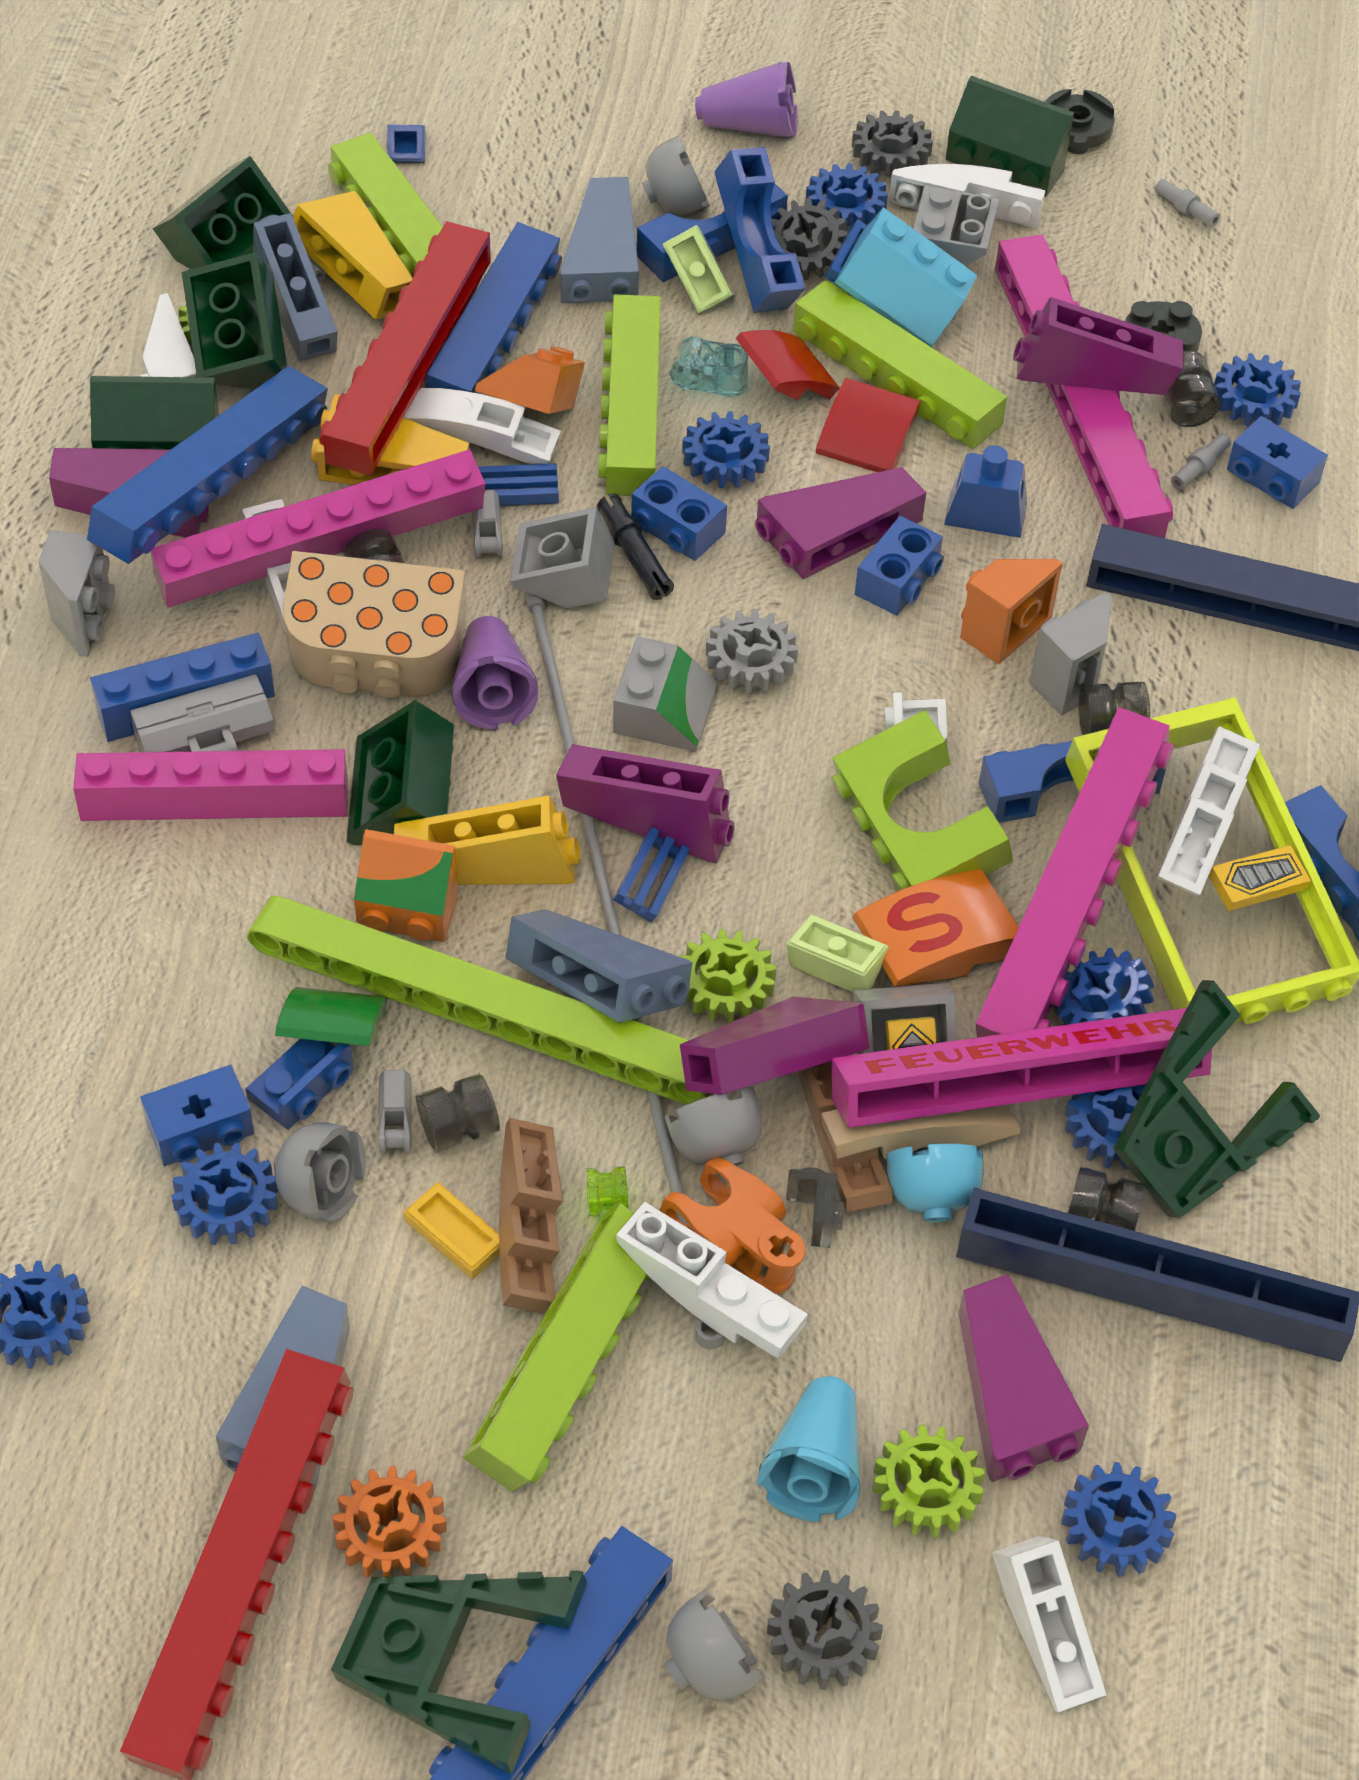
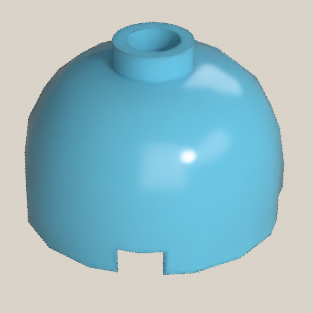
M928 1144V1150L915 1153V1156H913L912 1146L893 1150L886 1155L889 1183L896 1199L908 1210L924 1213V1221L926 1222L953 1220V1211L969 1206L973 1187L981 1189L983 1185L982 1149L977 1151V1146L965 1144Z

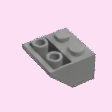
M925 185L913 229L966 266L987 254L999 198Z
M50 530L38 561L50 617L80 656L88 657L93 642L99 641L102 636L105 609H111L114 602L115 587L114 584L109 583L108 579L109 557L104 555L102 548L88 541L87 535Z
M1108 592L1092 600L1086 599L1082 601L1074 610L1059 618L1053 617L1049 619L1039 630L1029 683L1061 716L1095 697L1109 627L1112 596Z

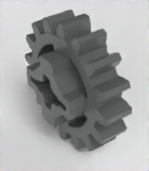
M897 110L894 111L893 116H887L884 111H880L878 118L868 114L866 115V123L858 121L856 131H853V157L860 158L859 165L861 167L871 165V173L883 170L885 177H890L894 169L928 164V157H931L932 153L931 130H924V121L914 123L912 114L907 115L905 118L900 117V113Z
M806 198L804 206H799L793 200L791 201L790 211L787 212L785 209L779 208V220L771 219L775 237L785 252L796 253L804 280L809 279L810 272L816 271L819 277H823V268L830 266L848 233L846 220L839 217L837 207L827 211L825 200H821L817 206H812L811 198Z
M823 1570L820 1582L815 1583L808 1573H804L801 1576L800 1589L787 1582L783 1587L782 1596L784 1600L774 1599L772 1602L770 1613L774 1618L768 1619L767 1634L775 1636V1638L771 1640L770 1653L771 1655L784 1653L781 1670L785 1673L794 1667L800 1670L798 1683L802 1685L812 1675L818 1677L820 1689H826L829 1677H836L842 1687L847 1686L850 1670L862 1677L866 1673L868 1665L865 1658L875 1660L877 1657L879 1645L874 1641L881 1640L883 1631L882 1624L873 1622L878 1618V1604L864 1605L868 1589L864 1586L855 1592L849 1589L850 1576L846 1574L836 1584L831 1582L829 1570ZM845 1609L850 1611L857 1623L849 1620ZM832 1616L831 1628L827 1630L826 1634H822L820 1641L816 1643L818 1631L822 1629L823 1625H827L829 1618ZM790 1629L793 1630V1636L800 1638L804 1647L803 1651L794 1642Z

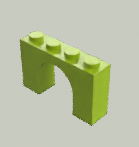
M926 710L832 757L837 773L831 777L834 787L842 800L850 798L855 807L851 809V812L862 832L870 830L875 839L871 842L873 850L882 865L890 863L895 873L891 877L898 891L928 880L960 872L982 869L984 874L988 875L1013 862L1009 838L988 806L948 827L932 832L908 830L898 825L889 816L891 805L902 790L951 764L946 741Z

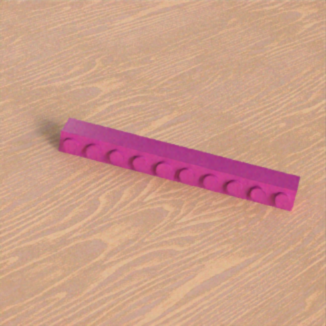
M1043 234L999 241L995 271L1025 338L1029 333L1034 313L1037 310L1042 311L1050 297L1080 306L1077 301L1074 302L1070 294L1068 278L1066 275L1061 274L1058 268L1056 253L1054 249H1049ZM1045 383L1108 525L1165 538L1168 523L1173 520V506L1171 500L1168 497H1164L1158 472L1155 468L1150 467L1146 458L1144 442L1141 439H1137L1133 430L1131 414L1129 411L1124 410L1120 402L1119 391Z

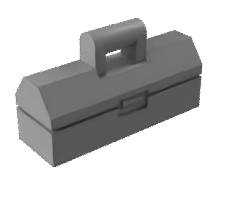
M256 674L130 710L134 735L140 752L238 751L236 742L275 731L268 701Z

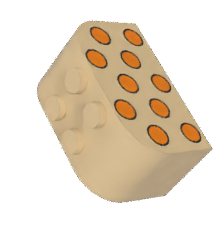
M292 551L283 603V618L291 662L304 679L319 686L331 687L342 693H354L357 690L375 692L385 698H397L400 695L412 697L427 696L440 691L451 682L455 676L461 653L467 613L465 570Z

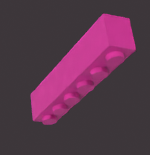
M345 749L76 754L73 790L80 821L347 817L348 774Z

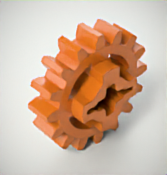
M395 1466L389 1467L387 1477L380 1478L374 1469L369 1470V1483L365 1485L353 1479L350 1482L353 1496L339 1495L337 1499L338 1507L342 1513L334 1514L332 1519L334 1530L339 1531L335 1535L337 1549H347L345 1552L346 1564L351 1567L362 1561V1572L366 1578L375 1569H381L383 1577L392 1576L393 1570L400 1569L404 1576H411V1564L414 1562L427 1568L430 1565L427 1550L440 1552L442 1549V1538L438 1534L447 1532L446 1517L440 1515L444 1512V1502L442 1497L432 1498L434 1495L433 1483L429 1480L418 1486L416 1471L412 1469L406 1474L404 1479L398 1478ZM413 1503L422 1511L425 1518L424 1523L420 1522L418 1515L412 1513ZM356 1524L360 1525L361 1531L368 1533L366 1544L358 1537L355 1531ZM381 1524L387 1526L384 1527L383 1530H381Z

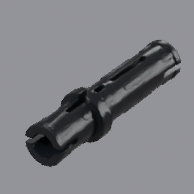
M608 494L613 506L609 505L604 496L598 501L597 509L610 528L614 544L621 546L648 590L651 599H662L661 594L657 590L659 586L665 597L668 596L674 589V583L669 579L641 534V524L637 518L630 516L618 494Z

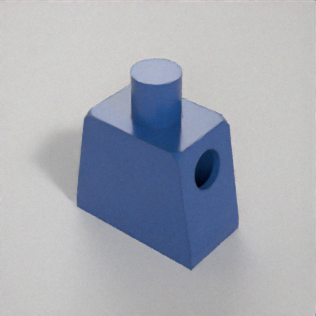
M997 445L985 448L983 455L976 453L967 454L950 493L944 525L1021 538L1027 507L1024 464L1021 461L1008 459L1007 451Z

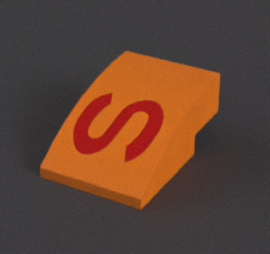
M982 869L942 876L913 885L873 902L856 911L852 917L864 936L889 946L884 956L882 967L895 987L966 977L976 964L1004 961L1019 928Z

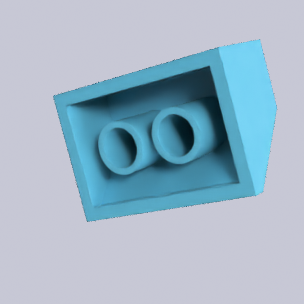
M883 207L860 234L834 283L869 308L932 347L965 301L977 274Z

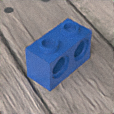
M662 466L632 493L631 517L637 518L642 526V531L649 532L668 544L674 551L681 552L696 561L726 533L727 505Z
M899 516L858 566L854 595L898 616L907 603L913 604L918 599L923 583L927 578H934L940 571L944 561V556L941 555L943 536Z

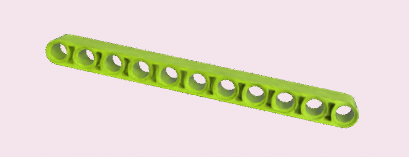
M269 897L247 932L249 943L268 956L380 996H385L391 1000L687 1105L711 1095V1093L686 1090L679 1044L689 1041L688 1039L634 1020L619 1023L583 1002L285 897Z

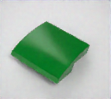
M295 987L283 1005L276 1025L275 1036L370 1046L377 1038L378 1021L385 1015L387 997Z

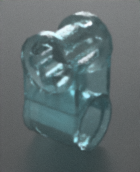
M688 337L681 342L679 361L672 365L670 371L671 379L676 385L686 390L705 391L725 397L739 396L748 388V354L741 345L709 341L699 337Z

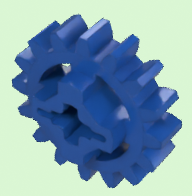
M848 163L846 169H840L837 164H832V171L830 172L823 168L819 169L818 177H810V184L806 189V198H811L812 206H817L821 200H825L827 211L837 207L839 217L845 218L848 228L857 219L869 225L883 207L887 209L888 193L886 192V183L878 182V173L867 175V167L863 166L859 170H853L852 163Z
M1248 353L1246 361H1243L1238 356H1234L1232 364L1225 362L1222 364L1221 371L1216 374L1213 389H1215L1213 400L1220 401V412L1231 411L1230 420L1234 421L1241 417L1245 419L1244 424L1247 427L1260 416L1271 420L1276 425H1280L1282 417L1290 419L1294 409H1297L1301 392H1299L1301 382L1300 380H1293L1295 374L1293 369L1285 371L1282 369L1283 361L1280 360L1273 364L1269 362V355H1264L1261 360H1256L1252 353Z
M730 411L726 414V418H720L716 412L711 414L710 421L699 417L697 418V427L688 426L687 436L683 437L684 466H691V476L695 477L703 474V484L708 485L712 480H717L719 488H724L726 482L732 481L736 488L741 487V479L745 478L750 482H754L756 472H765L766 462H769L770 454L768 433H761V424L759 422L749 425L747 415L737 420L734 419L733 412Z
M1108 948L1104 957H1098L1095 951H1090L1089 961L1085 963L1080 961L1077 967L1074 966L1075 970L1073 972L1067 971L1064 978L1069 981L1066 995L1060 1007L1053 1006L1063 1025L1147 1014L1144 1004L1154 1002V996L1150 990L1154 987V983L1143 961L1140 958L1133 960L1129 951L1125 950L1119 957H1116L1113 948Z
M1147 1084L1072 1095L1071 1100H1068L1065 1116L1068 1117L1065 1131L1066 1133L1075 1134L1072 1146L1075 1149L1086 1146L1089 1149L1086 1157L1088 1161L1095 1159L1098 1155L1104 1157V1168H1110L1113 1160H1120L1124 1170L1129 1169L1113 1150V1147Z
M235 1142L230 1152H223L221 1144L215 1143L213 1148L214 1154L207 1156L204 1151L198 1149L195 1151L197 1163L192 1164L186 1161L181 1163L183 1177H173L172 1183L175 1193L171 1197L174 1211H177L179 1224L182 1227L190 1225L192 1237L197 1239L207 1232L210 1243L216 1245L221 1235H227L229 1242L233 1245L237 1243V1233L244 1232L250 1238L255 1237L254 1224L256 1222L268 1226L270 1223L268 1210H277L278 1201L276 1193L279 1191L275 1176H272L270 1161L260 1162L258 1150L254 1148L246 1155H243L240 1143ZM200 1209H206V1210H208V1214L205 1213V1212H203V1211L200 1210Z
M36 1261L33 1271L26 1272L21 1264L15 1265L16 1276L9 1278L0 1273V1353L4 1351L6 1362L11 1366L19 1357H24L27 1369H33L36 1358L44 1357L45 1362L49 1366L53 1365L54 1352L60 1350L63 1354L69 1356L72 1353L69 1343L70 1339L83 1341L85 1338L81 1324L89 1323L91 1319L88 1307L86 1306L89 1304L85 1288L79 1289L78 1278L74 1273L64 1278L63 1269L60 1264L53 1266L49 1272L44 1271L42 1261ZM10 1305V1309L4 1313L6 1307ZM67 1305V1312L65 1313L64 1307ZM63 1315H65L64 1320H63L62 1323L60 1324V1323H59V1319H60Z
M1114 1462L1110 1474H1106L1099 1465L1093 1467L1090 1476L1091 1480L1080 1474L1074 1485L1075 1491L1068 1490L1064 1505L1068 1509H1065L1063 1512L1061 1525L1072 1527L1068 1531L1066 1542L1068 1545L1078 1543L1082 1545L1078 1556L1080 1561H1084L1091 1556L1098 1559L1096 1571L1100 1573L1106 1568L1107 1563L1115 1566L1118 1577H1123L1127 1565L1130 1564L1139 1574L1144 1573L1148 1563L1147 1558L1158 1564L1164 1553L1162 1547L1169 1548L1174 1533L1169 1529L1174 1526L1176 1513L1165 1511L1169 1506L1171 1496L1169 1493L1159 1495L1155 1493L1159 1482L1156 1477L1149 1479L1146 1483L1140 1480L1141 1468L1135 1466L1130 1475L1123 1474L1120 1462ZM1114 1516L1122 1517L1124 1519L1123 1523L1114 1520Z

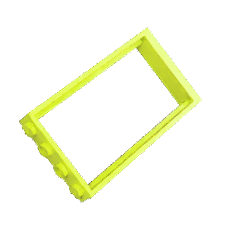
M1236 697L1151 718L1170 725L1169 743L1174 744V749L1211 740L1219 726L1256 742ZM1108 729L1074 737L1065 761L1079 793ZM1259 748L1246 776V786L1275 849L1291 845L1311 879L1307 890L1297 892L1296 895L1330 969L1227 996L1241 1014L1235 1022L1243 1020L1245 1024L1260 1021L1274 1011L1285 1009L1286 1012H1295L1308 1006L1311 1001L1327 998L1328 1001H1335L1340 997H1345L1353 991V986L1359 978V960ZM1123 845L1118 860L1122 861V867L1117 881L1173 1010L1187 1008L1195 993V989L1132 846L1127 847Z

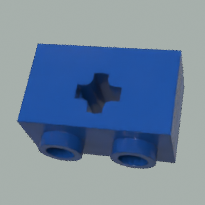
M1260 416L1233 442L1227 470L1267 493L1272 498L1294 509L1320 483L1328 454Z
M231 1064L140 1096L145 1121L163 1166L175 1162L191 1161L196 1158L195 1151L198 1149L204 1152L214 1148L215 1143H220L221 1146H232L235 1142L239 1143L245 1137L255 1134L251 1109Z

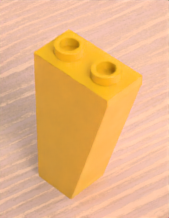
M355 191L297 204L293 219L307 255L375 320L386 317L389 312L393 313L398 305L402 288L404 286L408 287L413 278L361 197Z
M334 394L330 410L324 409L321 417V428L324 422L330 421L335 414L340 394ZM403 418L371 476L326 464L324 445L320 444L319 438H315L313 441L311 461L317 463L319 480L356 485L469 450V443Z
M550 795L394 824L395 835L454 845L457 885L575 883V864L581 863L579 842L576 837H570L565 813L557 811Z

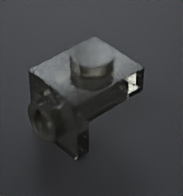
M807 1167L801 1170L790 1169L786 1200L814 1204L811 1246L830 1248L832 1230L842 1231L844 1201H835L838 1173H828L814 1167Z

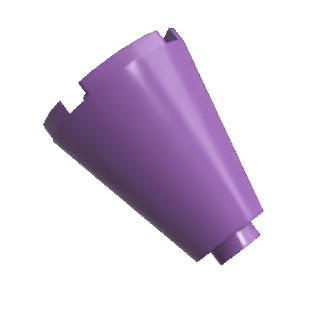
M778 62L703 88L701 96L695 98L697 119H703L704 125L707 127L786 138L788 136H795L798 126L797 105H794L793 93H796V85L790 62Z
M494 616L479 617L467 627L451 690L452 700L459 716L472 726L488 730L498 729L497 724L511 721L513 726L522 722L533 712L538 701V682L536 676L507 625L501 619Z

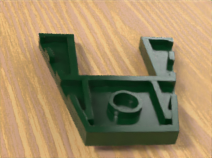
M1202 980L1113 1147V1150L1169 1217H1182L1224 1187L1222 1182L1238 1171L1245 1172L1257 1163L1256 1158L1272 1147H1280L1294 1137V1131L1305 1123H1314L1320 1117L1319 1113L1295 1083L1282 1082L1231 1142L1186 1087L1183 1081L1241 1015L1214 980Z
M578 1570L570 1571L569 1576L544 1577L542 1572H518L517 1578L488 1579L486 1573L466 1574L464 1580H440L438 1575L372 1577L331 1671L336 1680L504 1772L512 1774L532 1725L527 1714L437 1694V1691L472 1608L569 1629L587 1585L583 1571Z

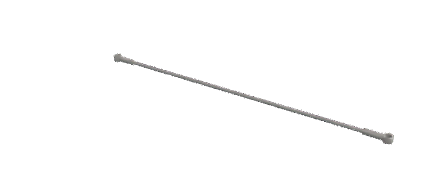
M524 592L529 612L534 617L567 755L571 745H575L544 618V600ZM580 813L608 931L621 936L593 817ZM641 1017L632 1019L634 1021L642 1023ZM647 1091L670 1191L683 1193L660 1095ZM675 1211L678 1218L683 1223L688 1225L684 1218L677 1211ZM697 1318L695 1334L697 1343L709 1350L720 1347L725 1337L720 1333L714 1336L705 1335L702 1331L710 1326Z

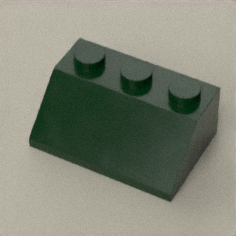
M971 76L949 129L945 160L956 164L1012 172L1011 182L1045 190L1044 196L1047 197L1065 169L1074 112Z
M249 156L228 167L152 229L175 261L189 269H195L253 253L254 222L261 221L270 215L281 216L291 212L252 157Z
M257 252L182 272L197 377H214L215 385L253 389L261 386L287 367L273 272Z
M91 376L90 415L92 448L173 449L219 416L215 378Z
M414 700L357 736L346 840L348 843L362 846L366 829L394 834V824L447 814L449 788L451 785L453 723L417 700Z

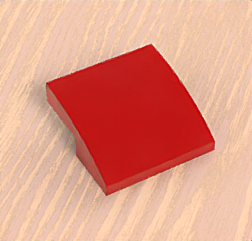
M775 330L741 332L736 337V340L775 390L798 400L809 389L830 400L840 389L802 338Z
M845 378L824 424L816 446V454L874 472L895 469L904 451L905 439L919 413L920 400Z

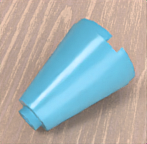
M826 1376L816 1378L807 1385L760 1464L757 1478L759 1488L763 1485L768 1492L766 1500L773 1507L788 1516L805 1521L819 1522L821 1514L836 1513L835 1520L846 1517L856 1507L861 1490L856 1394L847 1383L838 1377Z

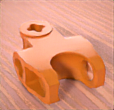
M719 1157L711 1158L705 1163L699 1181L704 1191L718 1206L700 1205L681 1192L672 1191L663 1199L659 1211L726 1251V1264L775 1294H782L789 1290L795 1280L796 1268L799 1267L804 1259L806 1247L803 1239L782 1223L786 1217V1208L780 1196L757 1176L744 1171L726 1159ZM717 1174L721 1175L727 1181L730 1188L725 1186L720 1181ZM675 1211H677L684 1218L688 1225L683 1223L678 1218ZM787 1243H789L791 1246L786 1255L783 1252ZM766 1265L767 1267H769V1269L764 1278L761 1274Z

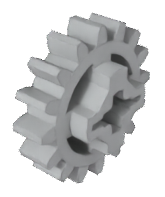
M740 610L736 611L735 620L731 621L723 616L720 620V628L711 627L710 639H706L705 655L708 656L707 667L708 669H716L715 679L717 681L728 678L729 688L732 690L738 684L745 685L746 693H751L755 685H759L763 692H767L769 682L772 681L774 684L781 686L783 685L784 675H793L794 663H797L798 657L796 634L787 633L788 623L786 621L776 625L774 623L775 614L770 613L763 619L759 618L758 610H753L751 617H745Z

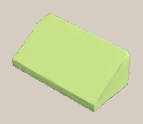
M695 225L663 243L698 313L735 296L699 226Z
M810 914L787 943L789 964L793 968L850 992H853V990L872 989L882 967L884 956L889 949V946L812 914Z

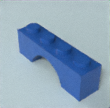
M766 148L732 149L716 168L714 174L753 312L788 309L806 288L796 253L785 252L780 247L773 231L771 197L775 179Z
M776 184L774 185L771 197V219L779 220L778 209L783 208L787 211L788 195ZM725 211L715 217L703 220L684 219L671 213H666L637 227V257L662 282L678 276L663 243L697 225L700 227L715 258L735 248Z
M259 632L90 677L96 710L107 742L134 735L130 710L250 675H257L267 699L275 697L271 663Z
M1072 741L1051 745L1040 744L1033 748L1011 752L1000 751L992 755L983 756L979 786L987 806L998 823L1036 816L1039 799L1049 788L1062 782L1074 781L1065 761ZM1158 768L1152 780L1157 783L1155 794H1160L1166 769Z
M1320 785L1286 801L1285 804L1336 913H1339L1353 929V933L1359 941V871L1349 865L1338 847L1347 815Z

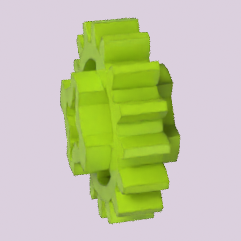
M719 929L718 938L712 939L704 932L701 934L700 946L693 942L687 943L686 955H679V957L693 962L689 982L690 988L686 1002L693 1000L692 1012L695 1015L705 1009L709 1011V1021L714 1022L718 1015L722 1014L725 1015L729 1024L734 1021V1016L737 1013H741L743 1017L752 1014V1006L759 1010L766 1008L767 997H773L776 965L770 964V950L759 952L760 940L758 938H754L747 943L743 941V931L738 930L734 938H728L725 930ZM700 967V974L696 975V972ZM756 977V981L752 985V978Z
M922 1424L919 1425L917 1436L913 1438L906 1430H900L897 1440L898 1446L890 1441H886L882 1451L883 1458H876L873 1473L878 1476L874 1477L872 1489L873 1493L883 1494L880 1497L879 1509L881 1512L894 1509L895 1513L892 1524L896 1527L905 1520L911 1522V1535L917 1536L921 1526H929L932 1537H938L940 1527L943 1524H946L955 1533L960 1526V1516L971 1521L976 1510L974 1504H981L984 1488L979 1485L983 1483L985 1470L974 1467L977 1462L978 1452L976 1450L965 1453L962 1451L965 1439L962 1435L956 1437L952 1442L945 1439L946 1427L940 1426L936 1435L932 1436L928 1435L925 1425ZM954 1467L960 1475L962 1489L958 1487L960 1481L952 1475ZM895 1472L899 1474L898 1481L905 1485L903 1494L897 1487Z

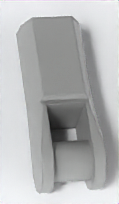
M485 490L483 508L472 511L476 558H481V554L497 553V557H502L503 543L499 496L494 490Z
M384 1070L379 1076L380 1153H386V1148H404L405 1153L411 1152V1076L406 1070ZM404 1125V1129H386V1126Z

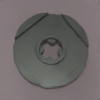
M1072 89L1058 91L1049 96L1045 102L1074 112L1068 146L1069 152L1084 154L1088 151V148L1099 146L1111 137L1115 122L1114 107L1107 98L1090 90H1084L1083 95H1071Z
M1138 301L1132 305L1131 312L1125 321L1156 332H1165L1168 336L1183 340V363L1187 362L1189 355L1193 354V352L1195 355L1199 349L1202 328L1199 320L1192 314V306L1184 301L1173 303Z

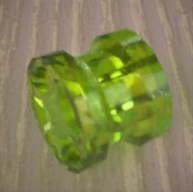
M615 1166L611 1172H600L596 1168L586 1169L589 1217L600 1216L603 1211H610L620 1203L628 1208L625 1166Z

